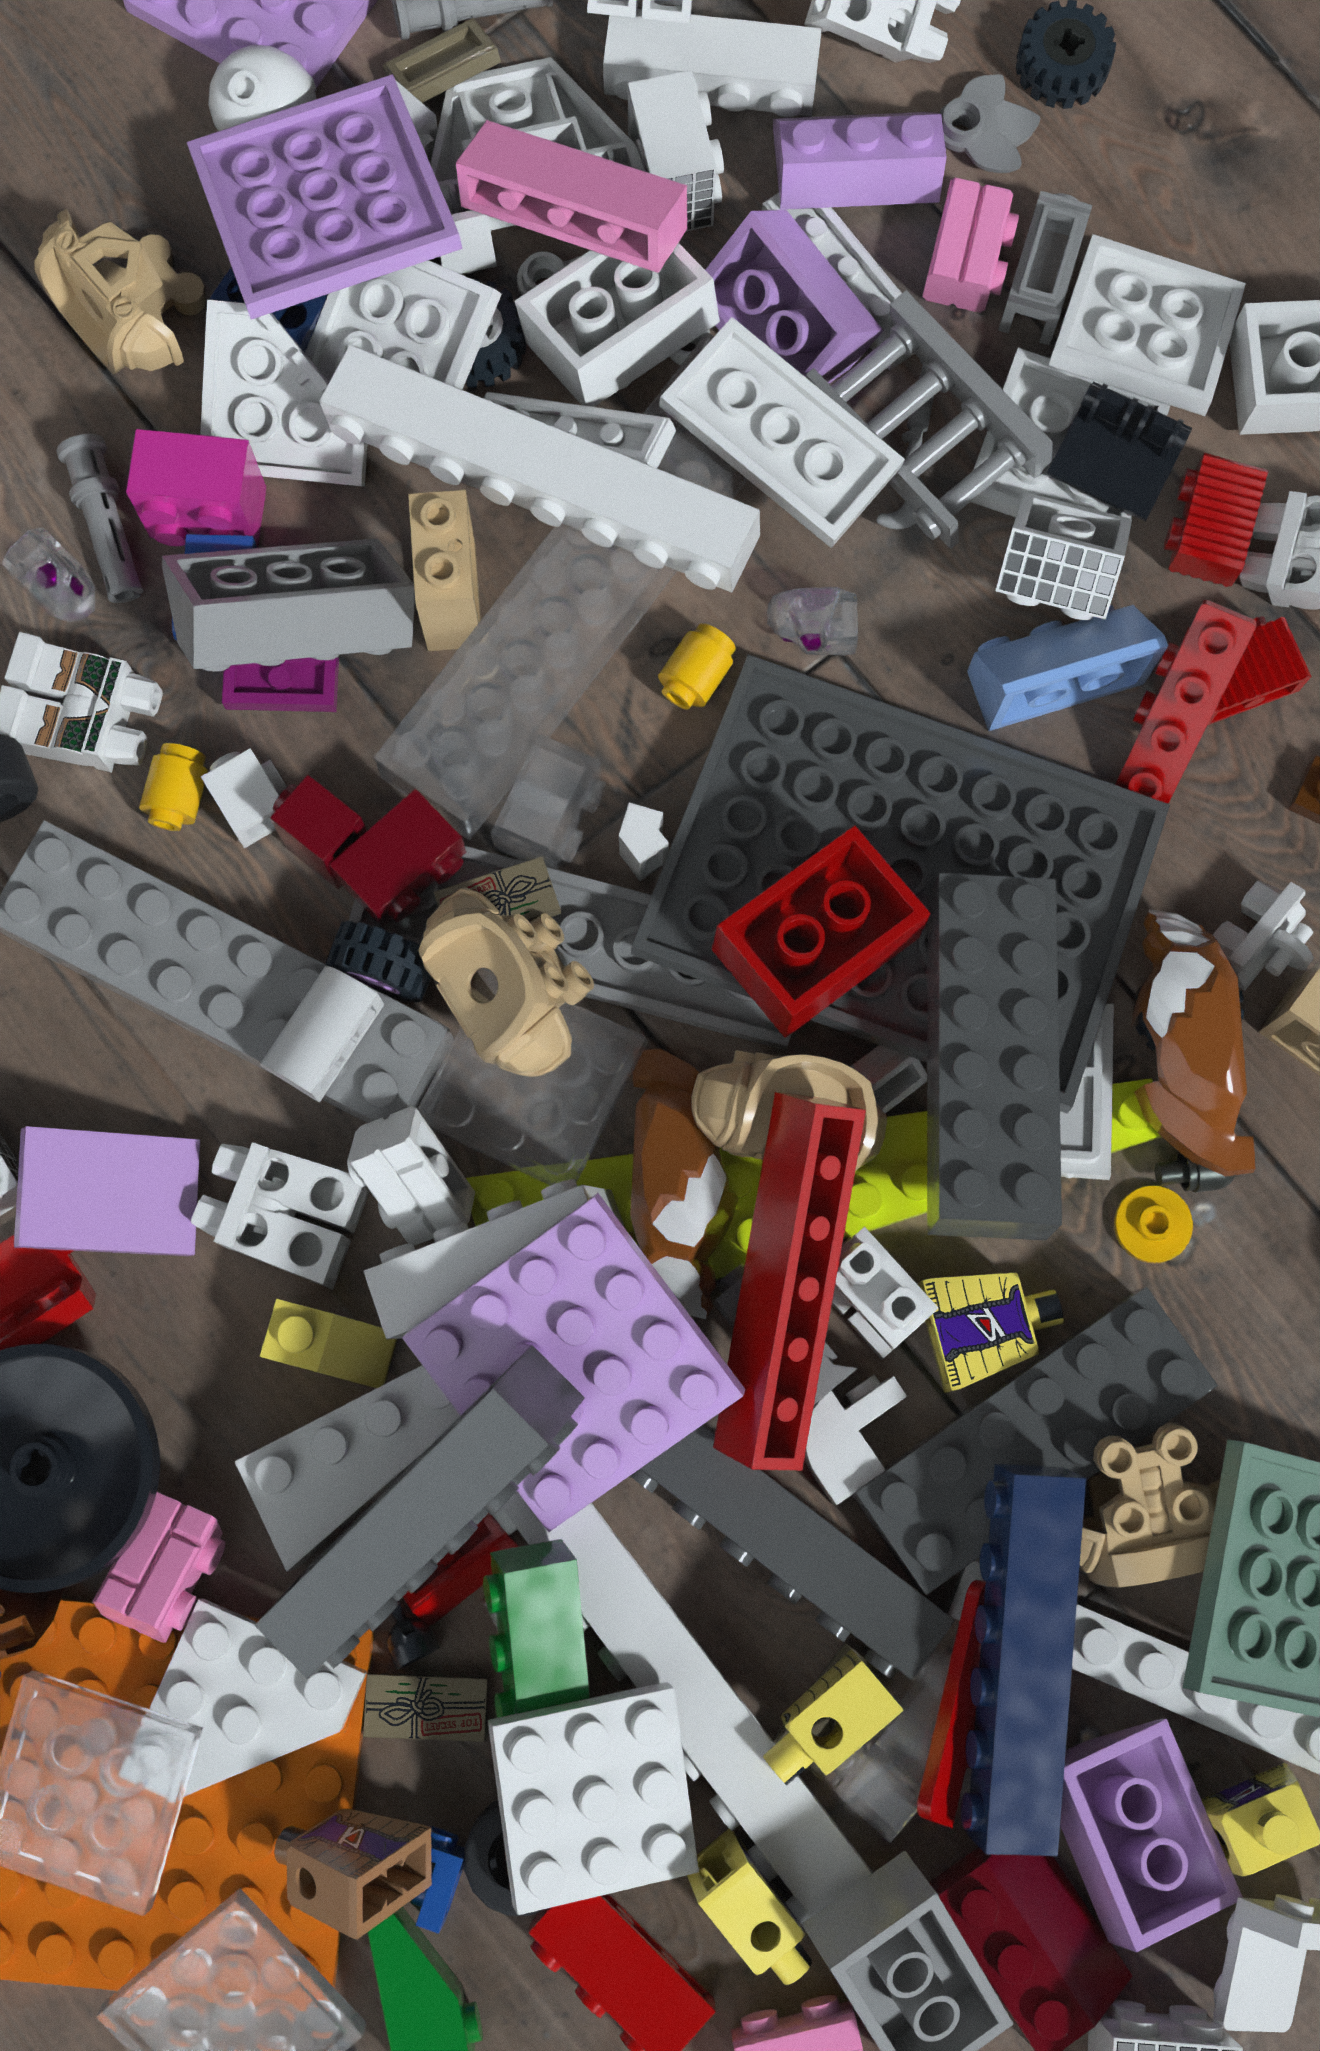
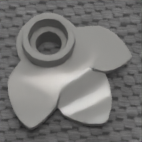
M1000 74L984 75L972 79L965 85L961 97L950 101L939 112L942 117L945 147L956 152H966L977 167L994 173H1010L1020 169L1022 162L1017 147L1032 136L1041 118L1038 114L1025 107L1004 100L1005 80L1004 76ZM955 125H964V126H966L969 130H967V131L959 130V129L955 128L954 126H955Z

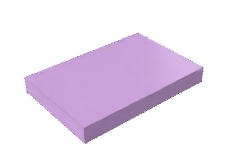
M23 1127L20 1135L14 1248L170 1256L195 1255L196 1226L191 1223V1219L197 1206L200 1139Z

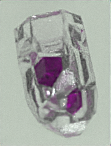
M43 527L28 530L9 547L1 564L11 578L51 617L73 622L87 618L95 611V585L90 575Z
M838 587L798 588L783 591L774 595L767 606V624L784 642L795 643L806 655H852L856 652L858 642L857 597L855 592Z

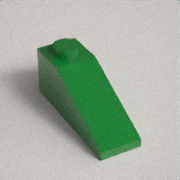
M401 1907L368 1931L390 2050L475 2051L474 2043L483 2041L481 2018L476 2001L466 2003L462 1983L420 1928L415 1926L416 1923L404 1907Z

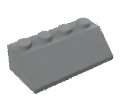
M378 538L162 556V569L177 642L193 669L217 672L226 670L231 665L257 663L265 666H276L290 659L311 657L317 660H332L337 658L339 654L359 652L383 655L391 652L392 649L412 647L415 605L414 583Z

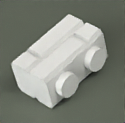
M410 1106L390 1114L385 1120L382 1117L364 1124L355 1131L347 1159L350 1176L357 1186L361 1188L367 1186L378 1201L379 1213L385 1225L390 1229L397 1228L408 1244L413 1243L417 1245L433 1239V1233L440 1229L470 1221L475 1191L417 1108Z

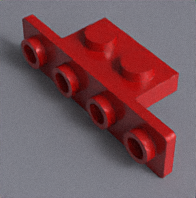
M1204 600L1201 603L1180 646L1171 642L1168 643V647L1155 671V674L1164 677L1157 694L1146 690L1132 721L1142 726L1115 785L1169 804L1255 631L1257 623L1254 619L1210 600Z

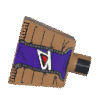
M352 1809L338 1810L309 1830L295 1826L286 1827L280 1833L275 1844L274 1854L276 1861L287 1866V1898L290 1904L356 1940L432 1886L431 1827Z

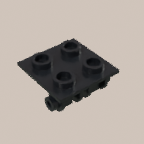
M1093 381L1046 475L1146 522L1192 431V427L1183 424L1184 420L1180 418L1177 421L1153 410L1154 406L1150 404L1147 407L1139 403V399L1135 397L1130 399L1109 389V385L1105 383L1100 385Z

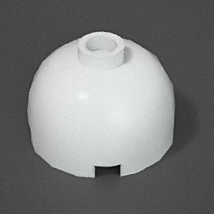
M249 45L233 51L218 65L210 82L208 106L215 127L218 131H222L316 100L314 91L316 86L313 78L294 57L272 46Z

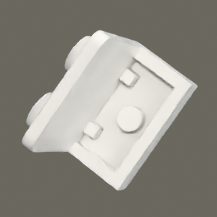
M1276 1894L1275 1901L1238 1897L1235 1911L1232 1913L1227 1926L1229 1942L1223 1971L1214 1988L1215 2009L1213 2020L1221 2024L1223 2029L1228 2031L1286 2032L1293 2021L1307 1950H1320V1899L1309 1898V1903L1280 1894Z

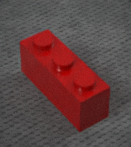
M611 1894L543 1909L531 1920L528 1933L535 1939L530 1945L534 1954L551 1971L556 1973L562 1967L579 1984L574 1991L581 2002L594 2015L601 2018L607 2012L624 2029L619 2037L630 2051H682L716 2012L714 1997Z

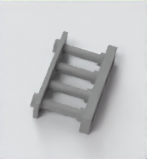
M906 290L889 304L892 327L889 332L891 336L832 386L814 368L805 376L881 440L939 391L946 393L950 390L962 402V412L909 455L898 472L888 482L915 511L913 518L923 533L932 540L939 536L952 549L959 543L958 520L954 515L1012 466L1016 469L1023 466L1035 479L1051 465L1053 441ZM904 353L908 356L915 353L926 365V374L868 423H865L846 402ZM986 428L999 441L997 443L998 450L938 500L918 477L973 430L978 429L982 431Z

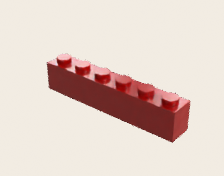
M775 1092L727 1363L746 1390L742 1398L719 1413L713 1444L714 1449L752 1470L802 1471L866 1113L865 1109L826 1098Z

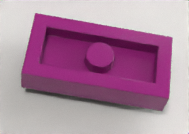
M311 657L290 659L276 666H265L257 663L231 665L223 673L222 704L226 710L337 712L339 658L337 657L332 660H317Z

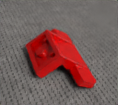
M14 1235L0 1243V1350L19 1345L41 1344L94 1309L96 1292L71 1254L73 1250L14 1248Z
M978 1579L971 1582L966 1592L917 1800V1811L921 1818L953 1828L966 1767L969 1768L965 1753L966 1737L969 1730L975 1729L976 1706L971 1699L970 1679L973 1669L979 1667L981 1643L976 1638L975 1615L977 1608L980 1605H984L986 1581Z

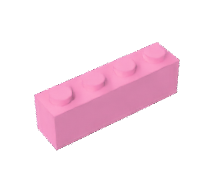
M488 120L456 162L461 207L657 273L660 272L687 230V185Z

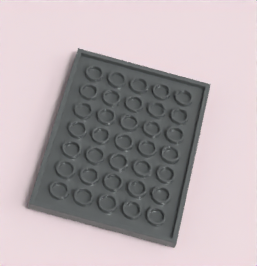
M748 654L632 944L631 955L751 998L712 951L717 925L854 825L927 910L928 896L939 873L1056 879L1060 1111L1068 1114L1073 1108L1170 804ZM928 920L919 939L810 1020L927 1062Z

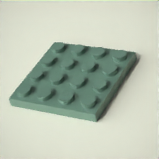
M1227 1439L1183 1688L1203 1694L1320 1717V1462L1247 1442Z

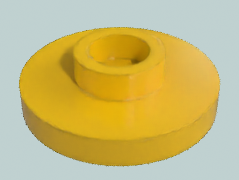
M1145 1186L1134 1190L1120 1202L1114 1217V1231L1119 1244L1131 1257L1145 1263H1162L1175 1258L1187 1247L1192 1236L1193 1220L1187 1204L1174 1191L1161 1186Z

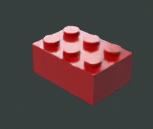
M854 825L718 924L712 951L784 1038H786L919 939L931 913Z

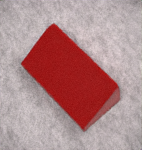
M490 1513L477 1524V1530L454 1554L451 1555L448 1552L437 1563L438 1567L412 1594L408 1591L403 1596L411 1611L429 1626L435 1624L483 1585L484 1576L492 1574L490 1552L519 1547L513 1537L504 1531Z

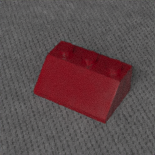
M978 1847L929 1882L938 1894L986 1978L1034 2051H1063L1097 2025L1133 1977L1112 1944L1108 1942L1105 1933L1053 1856L985 1854Z

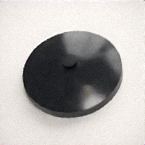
M27 1344L0 1350V1589L20 1593H37L69 1587L99 1574L113 1564L130 1547L144 1527L155 1501L159 1484L160 1449L157 1432L147 1405L139 1392L118 1369L92 1353L64 1345Z

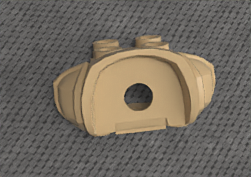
M65 209L57 214L58 220L51 224L43 233V241L38 248V255L34 260L35 272L55 307L89 349L113 375L124 367H128L130 370L140 368L153 371L171 363L177 366L183 363L182 352L173 331L164 324L161 314L173 305L184 315L199 313L206 303V291L201 278L194 273L182 272L177 274L172 268L173 253L168 240L161 235L150 234L137 241L112 222H107L79 237L68 210ZM104 256L128 259L126 268L108 259H104L96 266L92 264Z
M461 888L447 897L427 920L426 930L423 932V940L418 950L425 969L439 982L436 985L467 1037L473 1041L477 1054L484 1062L496 1064L500 1069L529 1077L542 1076L554 1071L571 1056L572 1038L559 1007L565 1002L575 1005L594 988L591 975L577 961H572L566 966L563 965L554 950L564 941V934L558 923L551 916L543 913L530 922L520 914L500 916L498 915V909L483 894L468 888ZM487 968L494 973L498 982L496 995L493 994L476 972L477 970Z
M735 1050L734 1059L731 1063L710 1067L697 1075L692 1093V1114L695 1123L715 1146L721 1147L722 1151H727L731 1155L763 1160L775 1092L826 1098L865 1109L866 1113L856 1170L872 1161L880 1152L885 1138L887 1116L876 1103L871 1082L858 1071L841 1062L811 1055L774 1056L758 1052L753 1054Z
M1167 1423L1159 1427L1150 1445L1133 1448L1132 1444L1120 1436H1107L1101 1439L1094 1448L1093 1460L1100 1472L1088 1479L1092 1515L1083 1516L1079 1570L1086 1572L1089 1580L1093 1583L1107 1587H1127L1204 1572L1220 1479L1207 1486L1183 1481L1180 1466L1189 1464L1195 1458L1198 1446L1192 1433L1180 1424Z

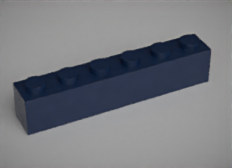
M995 1464L994 1479L987 1483L985 1489V1512L987 1517L990 1518L989 1543H984L980 1552V1573L982 1579L986 1581L984 1605H980L977 1608L975 1615L976 1638L981 1643L979 1667L973 1669L970 1679L971 1699L976 1706L975 1729L969 1730L966 1737L965 1753L967 1764L971 1769L970 1792H965L961 1801L962 1826L967 1835L985 1854L1058 1856L1086 1487L1085 1477L1064 1467Z

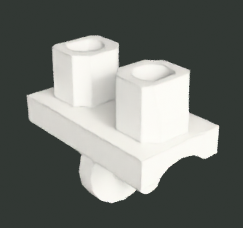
M1257 880L1244 896L1241 903V911L1258 923L1247 933L1231 922L1226 921L1213 934L1238 977V986L1244 991L1264 966L1271 974L1279 976L1287 965L1298 970H1306L1314 959L1312 952L1305 945L1312 936L1313 931L1306 924L1300 923L1306 915V910L1300 904L1301 899L1305 896V890L1292 882L1282 891Z

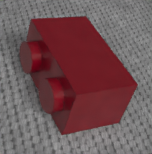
M307 775L298 786L291 784L281 792L273 805L274 813L270 820L286 848L339 890L342 884L336 879L329 864L367 830L362 818Z
M415 788L329 865L336 879L381 927H384L391 919L399 922L410 915L421 901L418 895L434 881L442 884L450 879L463 865L464 860L461 857L467 852L462 836Z

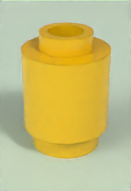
M705 623L699 624L695 631H688L658 675L659 681L664 686L662 694L671 703L682 709L688 710L691 706L704 707L733 664L731 655L736 649L733 641L719 629Z
M164 743L161 746L160 753L152 757L139 806L142 812L149 815L148 823L169 831H180L182 824L190 825L195 823L205 786L201 776L208 773V770L204 767L206 756L202 752L180 744Z

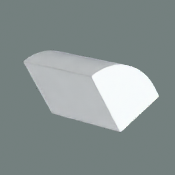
M325 966L261 1061L260 1066L320 1103L384 1006L383 1001L376 991L335 968Z

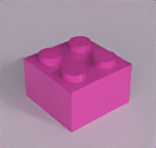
M136 429L126 493L150 538H154L157 542L168 546H184L186 534L253 536L258 547L266 485L249 440Z

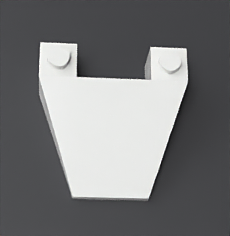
M551 57L483 71L446 90L430 165L459 232L462 249L440 256L441 266L459 274H471L478 270L497 267L491 231L515 226L514 224L461 207L456 162L487 120L645 171L636 144Z

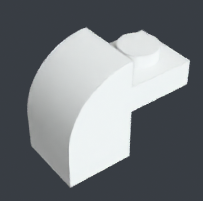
M872 1375L845 1394L851 1402L846 1408L842 1407L832 1391L820 1399L813 1407L804 1459L811 1474L833 1505H838L885 1471V1468L859 1430L907 1397L894 1376L880 1383L877 1377Z

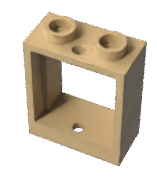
M466 490L408 494L415 604L428 651L483 647L476 543Z

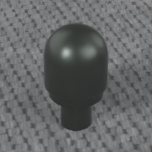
M1178 1152L1175 1161L1156 1163L1154 1168L1155 1178L1159 1186L1180 1183L1183 1190L1194 1193L1223 1189L1231 1184L1236 1175L1223 1176L1200 1164L1193 1163L1180 1152Z

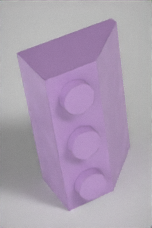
M912 112L773 119L780 210L940 202L947 156L942 117L939 113Z
M787 210L751 211L705 270L714 280L720 320L715 325L720 331L729 319L733 317L803 376L814 368L830 384L850 370L884 331Z
M1161 1718L1090 1739L1066 1750L1060 1826L1109 1943L1138 1952L1237 1903L1238 1897L1243 1898L1167 1719Z

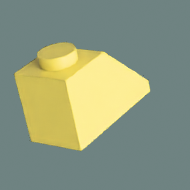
M276 1299L260 1357L379 1388L385 1384L397 1339H386L381 1327Z

